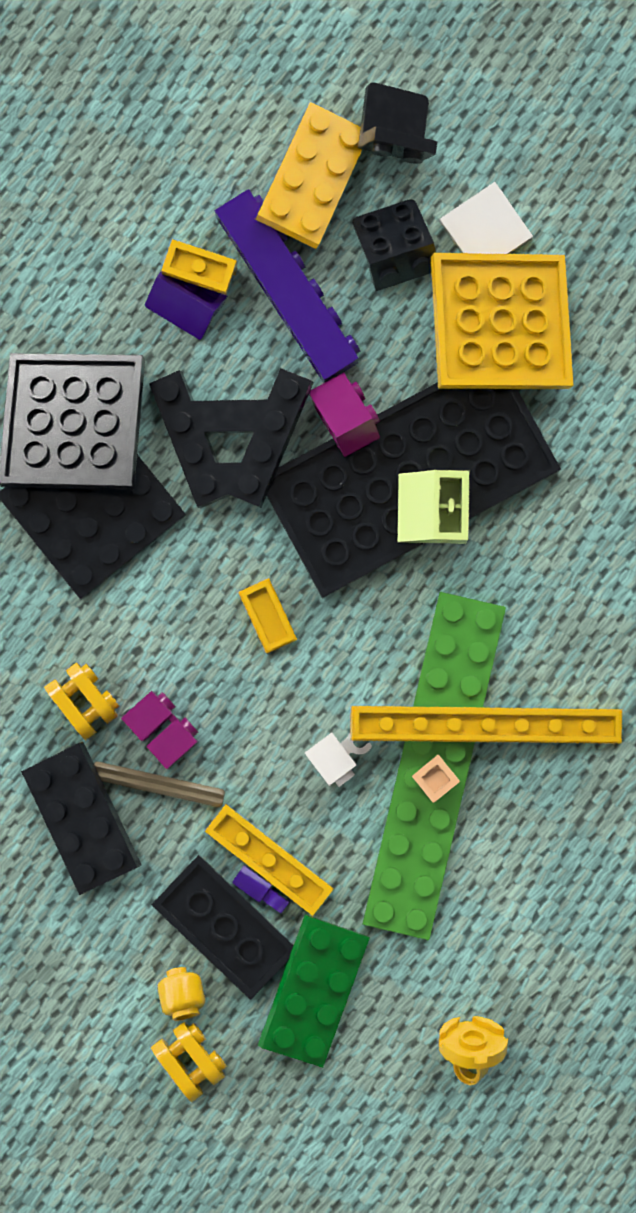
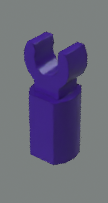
M246 865L241 868L232 881L234 885L260 903L263 900L279 913H282L290 902L271 889L272 884Z

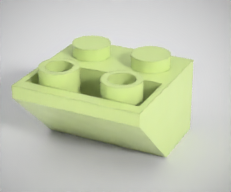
M431 470L399 474L397 543L466 544L468 541L469 471Z

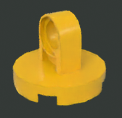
M473 1016L472 1022H460V1017L444 1023L440 1029L439 1051L446 1060L453 1064L455 1075L461 1082L467 1085H475L488 1073L490 1067H494L503 1061L507 1054L508 1038L504 1037L505 1030L503 1027L490 1019ZM468 1069H476L477 1074L470 1072Z

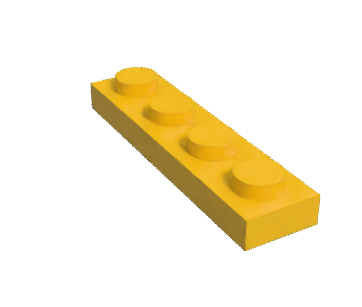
M225 804L205 830L207 834L312 916L334 889L227 804Z

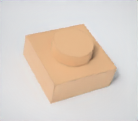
M439 754L412 775V778L432 803L436 802L460 782Z

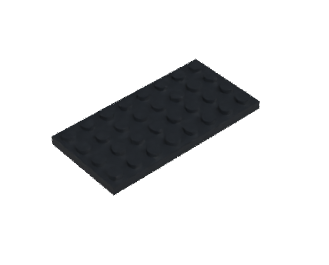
M437 382L377 414L380 422L376 424V428L380 438L346 457L343 456L334 439H331L278 467L267 498L322 599L425 544L397 543L399 474L431 470L469 471L470 520L561 470L517 389H438Z

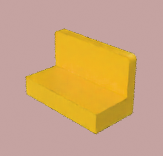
M172 239L161 272L164 275L226 295L233 275H236L238 269L237 260Z

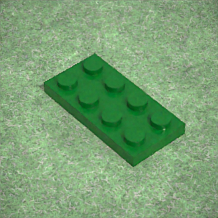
M305 914L258 1046L323 1068L370 937Z

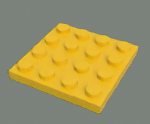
M433 253L431 256L438 389H570L574 386L565 255Z

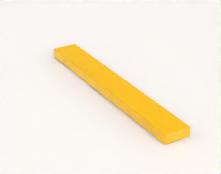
M351 706L350 740L622 743V709Z

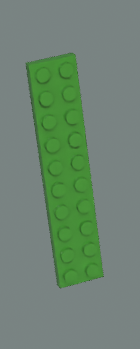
M439 592L413 707H483L506 607ZM404 742L362 925L421 939H430L475 742ZM439 754L460 782L436 802L432 803L412 778V775Z

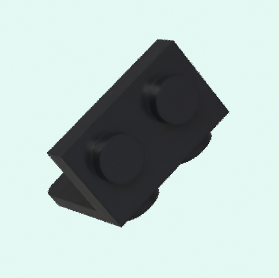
M375 82L368 84L365 88L358 148L372 151L377 156L401 158L404 162L411 164H421L424 160L436 155L438 141L425 138L429 105L427 96Z
M408 199L357 216L352 220L353 228L367 259L375 291L432 273L431 256L433 253H436L435 245L415 200Z

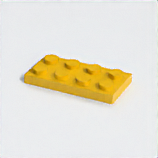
M310 102L255 220L317 249L362 152V149L358 148L361 127Z

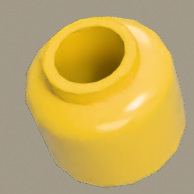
M178 967L166 971L167 977L159 981L157 985L162 1012L165 1015L172 1016L174 1021L198 1016L200 1014L199 1009L205 1004V995L200 976L193 972H187L186 967Z

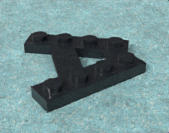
M280 368L269 397L264 400L194 401L184 374L180 370L149 383L198 508L201 509L229 496H234L262 508L314 384L312 380ZM253 433L244 457L239 463H218L207 434Z

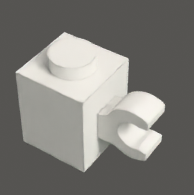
M331 732L306 751L305 754L329 786L335 782L340 787L355 775L351 769L356 764L349 754H364L371 749L372 745L368 743L362 748H357L353 741L350 740V733L340 743Z

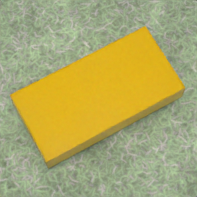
M269 578L238 592L266 654L297 640Z

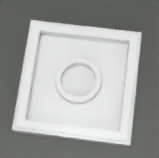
M496 182L439 219V222L461 253L510 254L533 238V235Z

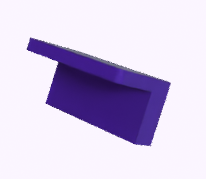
M160 272L150 290L145 307L201 340L212 318L222 308L228 295L164 275Z

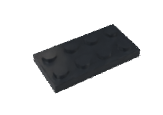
M84 742L77 743L21 771L79 895L142 866Z
M200 855L151 904L250 1000L289 960L294 946L287 937Z

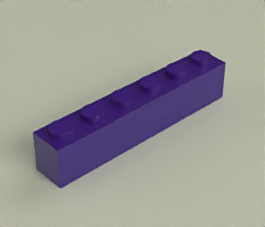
M247 189L214 210L216 219L322 382L325 383L358 364L359 358L357 354L361 351L351 335L345 337L338 327L342 324V321L334 308L331 306L327 309L320 298L324 294L314 278L308 281L302 270L306 266L296 251L290 253L284 244L288 240L286 235L255 220L264 200L259 194L254 197L251 191Z

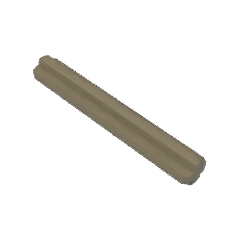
M94 762L103 782L215 807H221L223 804L225 791L220 788L103 762Z

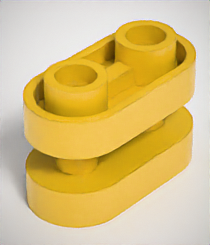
M76 662L66 670L71 680L61 686L54 679L44 688L76 731L86 741L97 733L91 724L99 717L107 724L118 716L115 709L119 707V704L108 690L101 694L94 685L98 677L87 663L81 667ZM79 690L92 705L84 713L81 712L71 699V696Z
M184 1021L173 1029L177 1037L175 1042L169 1046L162 1038L152 1045L151 1049L182 1093L190 1102H193L203 1095V1091L198 1084L207 1078L213 1085H216L225 1078L222 1070L227 1066L215 1050L208 1054L201 1043L206 1038L197 1025L193 1023L189 1026ZM184 1051H187L198 1066L191 1073H189L178 1058Z

